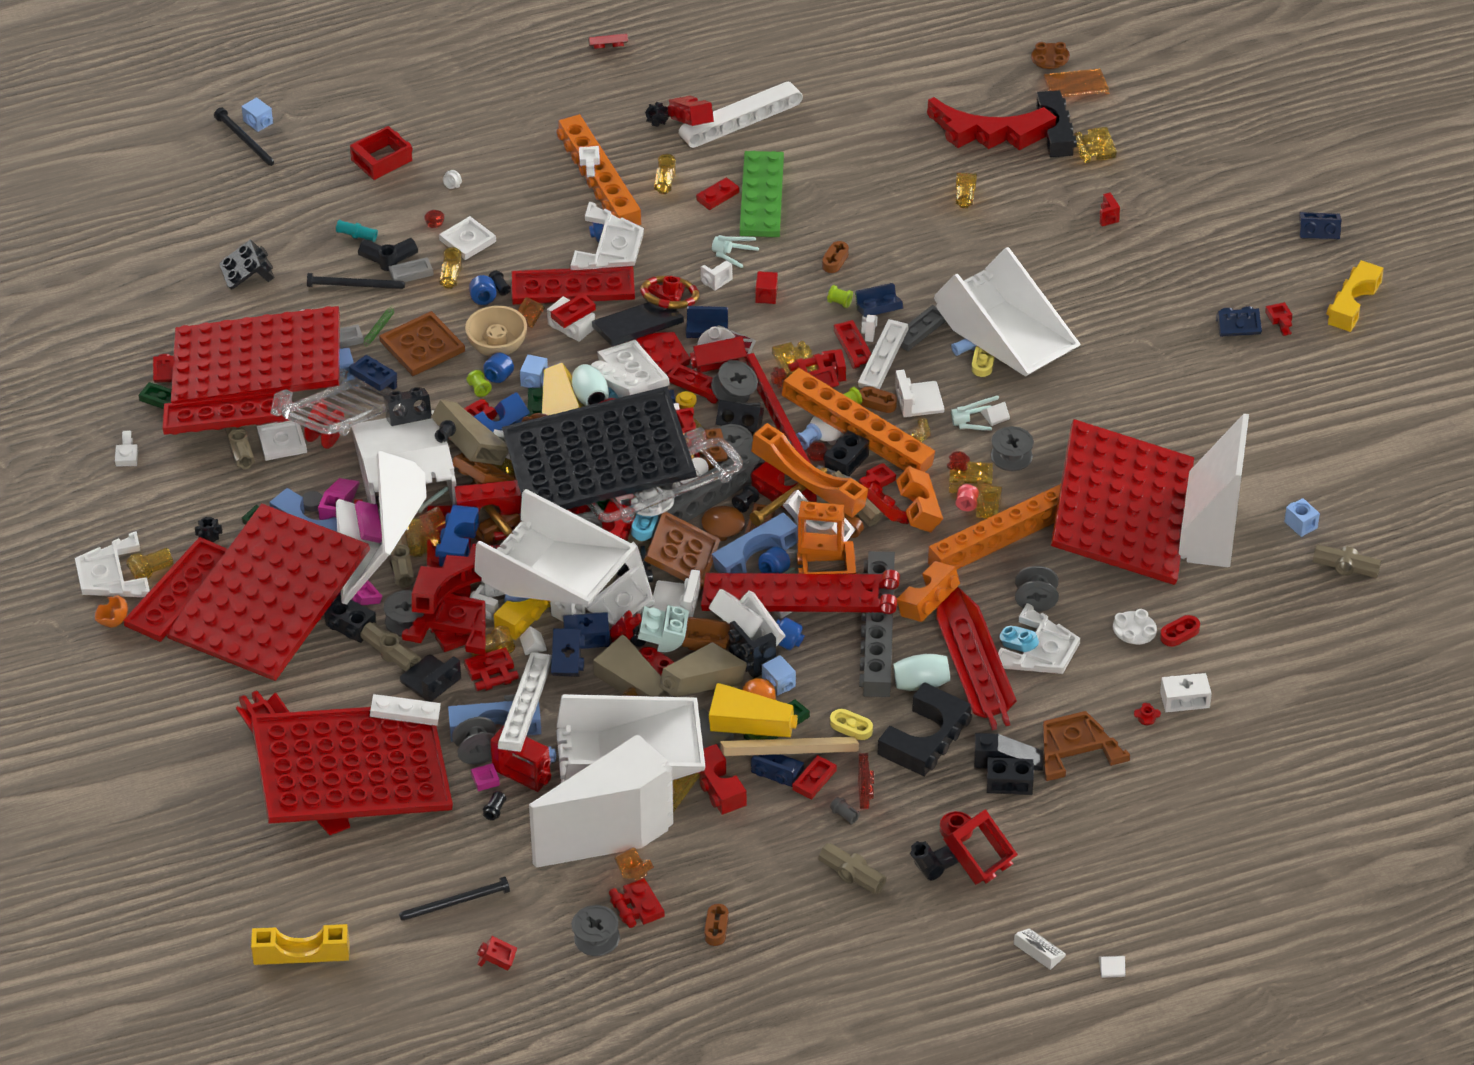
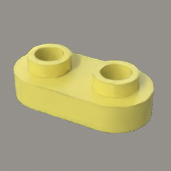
M978 346L975 347L972 372L976 376L986 377L992 373L995 357Z
M837 709L830 715V725L835 731L855 737L857 740H866L873 733L871 720L846 709Z

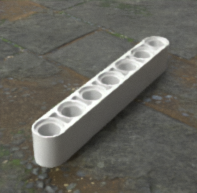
M784 82L713 111L714 122L695 126L683 124L678 133L690 147L695 148L795 107L802 101L803 95L791 82Z

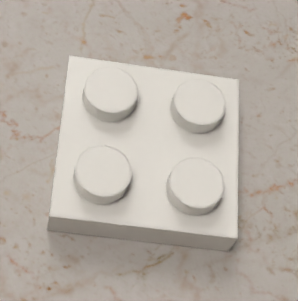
M469 216L440 233L439 240L464 260H467L495 243L496 235Z
M298 418L282 423L275 422L257 426L265 461L307 453L306 443Z

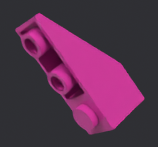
M343 478L335 481L324 492L318 506L319 519L337 518L336 501L341 499L352 503L360 481Z

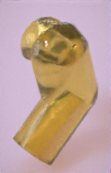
M926 418L919 419V429H915V433L911 432V436L920 442L925 441L931 435Z

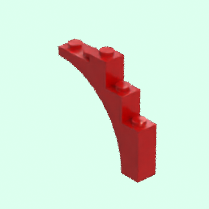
M935 97L928 99L927 115L946 130L945 137L947 141L957 148L977 140L989 150L1007 140L1015 148L1021 150L1047 137V130L1056 126L1057 117L1045 107L1017 116L986 117L956 110Z
M472 544L468 557L446 555L443 568L420 566L412 591V612L434 614L438 605L447 596L469 584L482 581V577L475 572L476 544Z

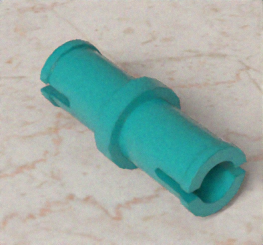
M338 220L336 225V232L351 235L355 239L359 237L375 242L378 236L377 229L364 227L360 223L353 224Z

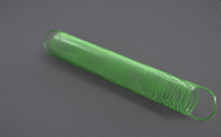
M392 308V314L389 313V310H386L382 315L384 323L380 318L375 324L378 329L377 332L373 327L364 340L367 339L369 342L368 335L372 339L370 340L371 342L375 339L394 314Z

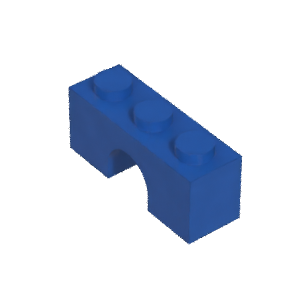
M516 392L496 405L495 410L499 415V421L490 420L484 411L473 417L494 432V429L503 431L502 427L522 422V419L528 416L530 411Z
M453 505L451 512L447 513L445 520L446 528L441 530V544H437L435 552L436 557H439V566L443 567L446 555L469 556V539L465 537L475 538L479 526L478 508Z

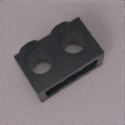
M414 387L410 391H394L389 393V395L383 396L386 419L391 426L431 419L430 397L425 388ZM422 400L419 406H414L416 401ZM402 404L400 409L393 410L395 405Z
M720 400L715 425H740L747 428L753 436L754 432L761 428L764 408ZM727 411H732L734 418L728 423L725 420V414ZM749 414L754 417V423L751 426H747L745 423V418Z
M848 430L842 437L840 436L837 439L836 444L831 449L825 452L823 457L825 468L836 472L839 470L842 474L850 476L869 456L870 440Z
M341 594L324 613L326 626L359 643L364 641L361 638V631L364 626L369 622L376 623L374 611L353 600L343 604Z
M988 757L987 793L1033 794L1034 759Z

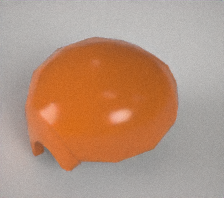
M119 595L108 597L109 603L106 605H98L95 612V621L108 628L117 627L123 622L128 613V604Z
M755 678L747 681L742 687L744 691L776 700L774 685L767 679Z

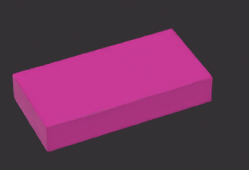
M358 500L355 504L361 539L381 543V522L377 504Z

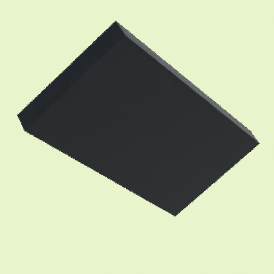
M647 302L593 320L592 327L611 346H616L684 323V316L677 309H667Z

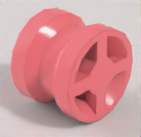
M965 484L958 488L957 508L968 512L977 507L979 491L975 486Z

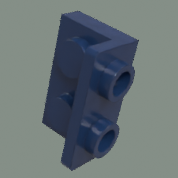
M1299 212L1301 238L1340 239L1342 219L1339 213Z
M893 283L855 291L857 311L864 317L903 309V301L896 296Z
M1250 306L1238 310L1223 308L1216 315L1220 337L1258 335L1262 332L1259 308L1253 309Z
M365 355L349 366L350 374L378 391L383 390L387 386L393 390L397 388V373L368 355Z
M782 754L753 755L751 758V773L793 787V783L804 769V762Z

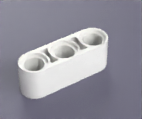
M719 589L709 606L711 611L730 624V622L736 621L750 638L754 637L764 620L763 617L722 589Z

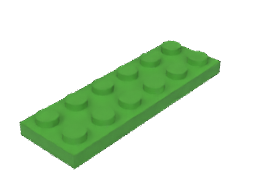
M745 151L740 236L780 237L784 152Z

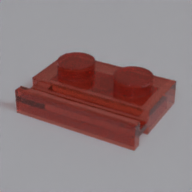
M859 753L858 786L860 809H869V800L874 799L873 785H870L874 784V770H869L868 753Z

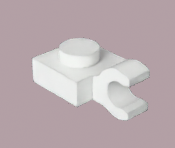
M599 146L579 147L580 166L586 165L587 177H595L594 165L600 164Z
M867 315V318L862 316L861 334H865V341L873 342L878 319L876 315Z
M123 431V445H116V466H137L138 445H133L131 431Z

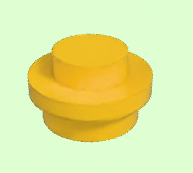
M689 391L681 392L676 396V403H679L680 409L694 407L697 402L696 395Z

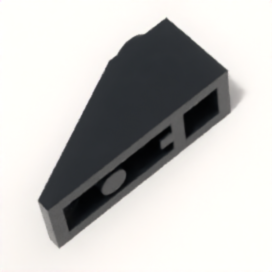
M975 733L974 768L987 769L988 757L1034 759V770L1043 771V750L1000 734Z

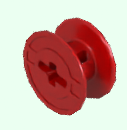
M320 402L313 407L307 417L304 427V438L307 442H313L321 436V445L323 448L329 449L337 442L344 426V413L341 409H336L327 416V406L325 403Z

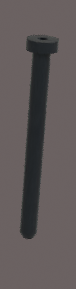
M220 107L214 112V118L217 121H223L267 165H274V159L228 116L225 108Z
M313 273L307 274V287H313V284L392 289L405 288L404 281L314 276Z
M501 877L499 878L500 882L399 913L400 920H408L496 892L503 891L504 894L508 893L510 888L507 878Z

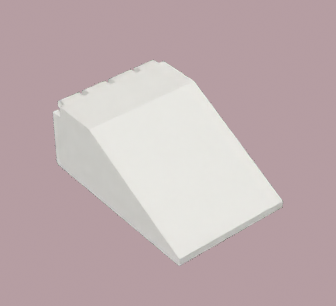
M1009 247L1003 249L985 268L986 270L964 281L959 274H955L935 294L936 308L953 331L1025 377L1081 345Z
M386 418L351 424L368 503L376 504L374 492H379L376 454L382 451L416 462L417 466L425 472V484L432 483V478H436V482L447 481L452 505H456L454 488L456 486V479L447 441L440 443L435 439L434 435L439 430V426L432 418L391 426Z
M1243 414L1189 471L1179 546V555H1181L1182 559L1187 558L1188 563L1230 567L1249 414Z
M382 451L376 454L380 503L378 512L382 532L381 543L361 539L354 503L341 499L336 501L337 532L368 543L370 546V551L341 590V601L343 604H347L391 554L426 499L425 472L417 466L416 462Z
M525 489L522 492L521 522L497 549L478 541L475 554V572L482 577V582L509 596L589 605L635 552L636 546Z
M567 694L561 696L557 719V728L559 729L556 730L561 783L635 735H640L668 760L666 765L672 767V780L705 770L697 698Z
M635 735L530 803L533 865L537 868L640 849L667 832L668 827L673 825L672 767L666 765L668 760L640 735Z

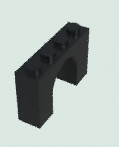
M924 682L913 696L912 712L934 721L941 729L931 736L915 737L889 725L878 739L877 755L923 777L926 776L929 770H933L936 767L940 756H944L947 753L952 741L958 739L963 727H967L972 720L970 703Z

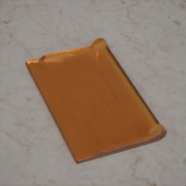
M1100 68L1044 74L1049 91L1060 90L1062 97L1098 93L1109 94V87Z

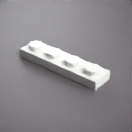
M888 319L858 381L860 388L873 387L880 389L909 329L908 324Z

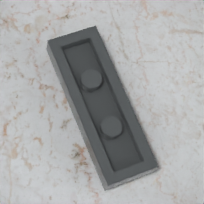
M931 305L908 323L909 329L900 346L906 351L911 350L946 322L936 306Z

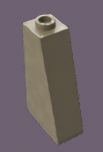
M444 400L439 401L431 418L439 427L445 420L454 422L456 432L449 438L462 453L473 462L502 465L509 453L506 443L458 403Z
M621 635L593 660L594 675L626 696L669 697V693L659 687L661 676L624 635Z
M712 642L663 668L659 687L675 697L715 689L717 683L727 686L738 684L743 681L747 663Z

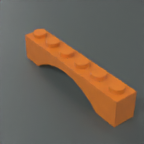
M768 423L754 433L751 452L828 503L844 505V513L851 518L865 507L868 488L852 478L835 477L817 469L795 450L784 433Z

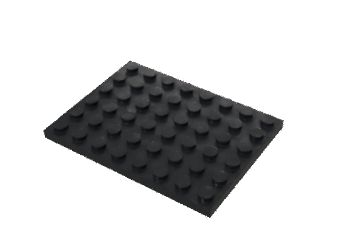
M668 386L502 427L521 497L522 492L527 489L566 510L697 477Z

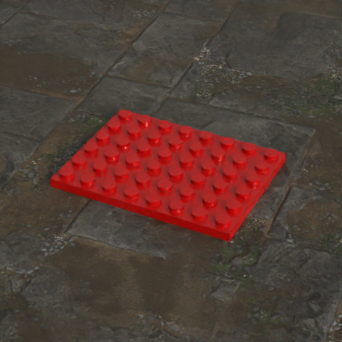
M326 306L319 309H305L296 312L266 314L258 317H244L236 320H223L213 323L205 322L198 325L175 327L171 403L290 389V392L339 386V306Z
M1073 419L1070 427L1051 546L1175 585L1178 580L1181 559L1179 546L1189 471L1193 468L1194 457Z
M261 503L168 629L166 636L168 639L276 681L370 551V546L363 541Z
M371 707L251 715L268 824L452 810L453 802L437 726L370 717Z

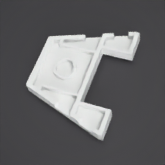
M589 202L585 221L604 224L596 254L575 250L571 262V270L635 266L644 228L622 217L620 219L612 215L611 211L607 209L602 210L596 207L595 203Z
M137 532L130 533L128 538L121 541L119 538L112 541V545L101 549L98 547L75 558L82 595L145 597L150 592L147 577L124 581L118 555L140 551Z
M634 541L631 544L636 546V550L625 562L630 570L599 593L589 605H585V609L591 613L608 612V622L612 626L623 617L626 611L630 610L632 616L635 617L637 613L642 614L644 606L651 607L655 603L638 546Z
M1027 603L1019 616V623L1037 628L1035 633L1039 639V644L1035 649L1023 654L1000 648L998 655L1004 669L1063 674L1080 644V638L1062 625H1055L1048 620L1047 615L1044 613L1039 614L1032 605Z

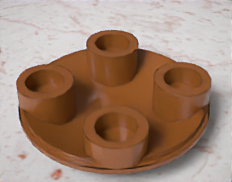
M1038 42L1031 54L1033 63L1044 69L1059 68L1065 65L1070 58V53L1064 42Z
M717 506L705 512L702 517V527L707 533L721 539L720 541H726L728 537L744 530L745 519L743 514L736 508Z

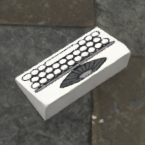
M1031 929L1017 932L1014 936L1015 946L1050 970L1066 956L1063 951Z

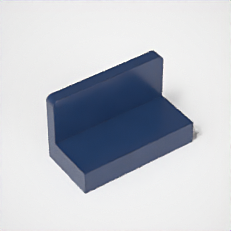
M687 306L686 338H700L706 330L718 325L728 329V307Z

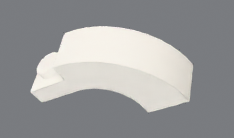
M799 490L794 491L783 504V507L795 519L793 522L797 526L801 501L809 502ZM844 517V541H847L856 529ZM806 520V532L837 535V522Z

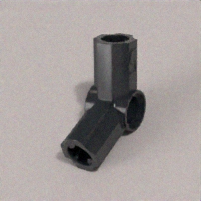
M411 237L394 246L390 244L381 246L364 239L358 249L359 256L379 263L383 271H389V266L397 265L398 262L418 253V247Z
M916 841L911 845L910 855L914 859L915 865L929 881L936 880L943 874L945 869L959 863L947 845L934 852L926 841Z

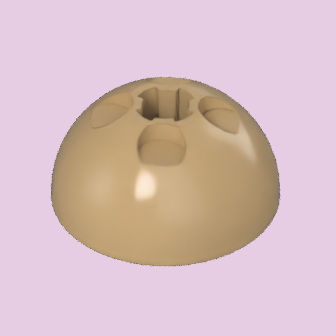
M489 306L474 312L468 318L465 330L470 344L479 353L488 357L497 352L510 355L523 343L527 333V322L525 317L513 308Z

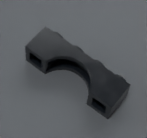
M1060 90L1037 92V110L1045 107L1057 117L1056 126L1047 130L1046 145L1050 158L1073 156L1074 148L1077 147L1076 136H1073V124L1069 123L1070 114L1069 110H1066V99L1062 98Z

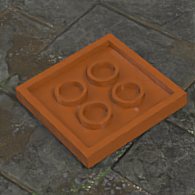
M432 311L379 335L380 342L412 376L465 352V345Z
M664 512L658 518L644 561L683 581L690 577L691 570H699L700 589L702 590L705 575L710 572L713 563L712 553L717 551L721 539L668 512Z

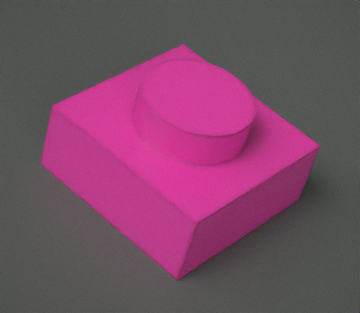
M493 763L471 769V776L478 791L500 786V780Z

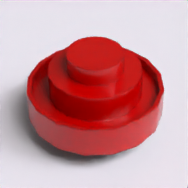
M958 811L945 814L940 820L941 835L944 838L970 820L971 817L966 813ZM973 830L960 840L962 842L968 840L972 836Z

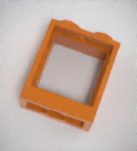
M801 501L798 514V553L841 557L844 543V505ZM806 520L837 522V535L806 532Z
M844 541L841 557L800 554L797 552V565L802 566V568H798V574H856L853 541ZM845 560L846 571L808 572V562Z

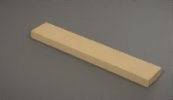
M855 737L720 741V749L725 756L859 751V743Z

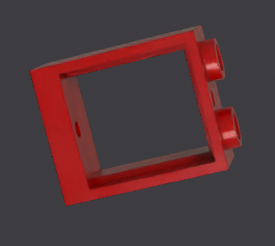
M389 126L350 145L351 161L373 180L413 161L412 145ZM388 145L395 150V152L379 160L370 155Z
M743 336L693 346V352L690 353L692 369L696 368L700 373L720 369L725 362L730 360L746 363L747 359Z
M502 726L490 740L492 763L496 772L539 792L544 785L549 783L552 776L550 773L551 759L549 747L526 737L521 752L498 749V741L504 728ZM513 754L532 762L534 765L513 756Z
M986 809L943 839L975 885L982 881L987 884L997 876L995 872L998 869H1001L1003 872L1014 864L1011 860L1018 855ZM977 826L1001 858L984 872L960 840Z

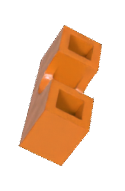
M908 466L896 482L901 496L913 501L906 509L910 526L931 533L941 523L943 516L929 473Z
M934 561L922 573L925 587L913 588L909 586L897 598L901 617L923 622L960 585L956 566Z

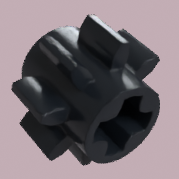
M656 102L655 105L649 104L645 112L646 122L652 123V126L659 127L660 124L665 125L670 117L667 111L668 107L663 106V103Z
M212 517L202 518L198 521L199 526L195 527L196 536L213 543L219 540V534L223 533L222 525H219L218 519Z

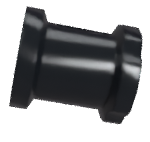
M746 485L740 495H735L732 498V504L737 510L744 513L749 509V505L760 499V494L755 487Z

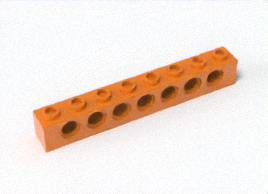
M579 114L558 120L559 129L556 130L558 139L563 141L565 150L570 152L573 163L579 166L581 175L585 176L589 188L594 190L596 199L601 201L603 210L607 209L611 211L612 215L620 219L622 217L638 226L641 225L640 207L582 116ZM599 146L600 164L594 165L595 177H587L586 165L580 166L579 147Z
M798 368L784 380L781 396L843 434L849 430L870 440L869 449L902 470L905 471L909 466L926 472L933 465L935 450L804 370Z
M1061 484L930 545L928 565L930 566L934 561L956 566L957 570L1054 524Z

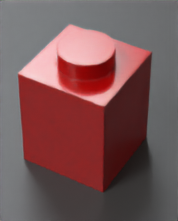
M758 271L756 303L776 304L778 272Z

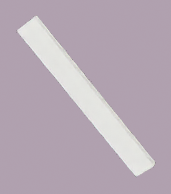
M530 653L498 741V749L521 752L552 665V655Z

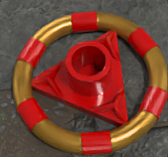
M655 276L646 279L640 287V293L644 299L656 306L667 309L687 308V306L694 305L699 299L697 287L680 277ZM685 288L688 289L692 296L680 301Z

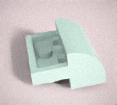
M667 605L666 611H661L657 608L644 606L638 639L658 644V652H670L679 648L685 639L689 610Z

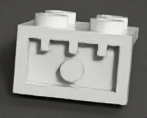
M896 370L895 389L903 417L944 412V405L936 381L911 384V380L906 378L904 370Z
M691 570L690 577L685 579L684 584L658 580L653 594L655 603L650 608L666 611L667 605L677 606L689 610L688 617H693L700 592V571Z

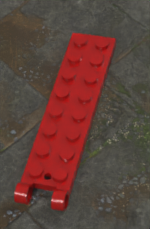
M886 570L883 574L706 573L701 609L702 611H711L709 606L719 589H722L738 600H741L748 591L754 592L768 612H868L892 614L897 608V598L891 594H884L879 598L880 588L888 590L898 588L900 574L895 570Z

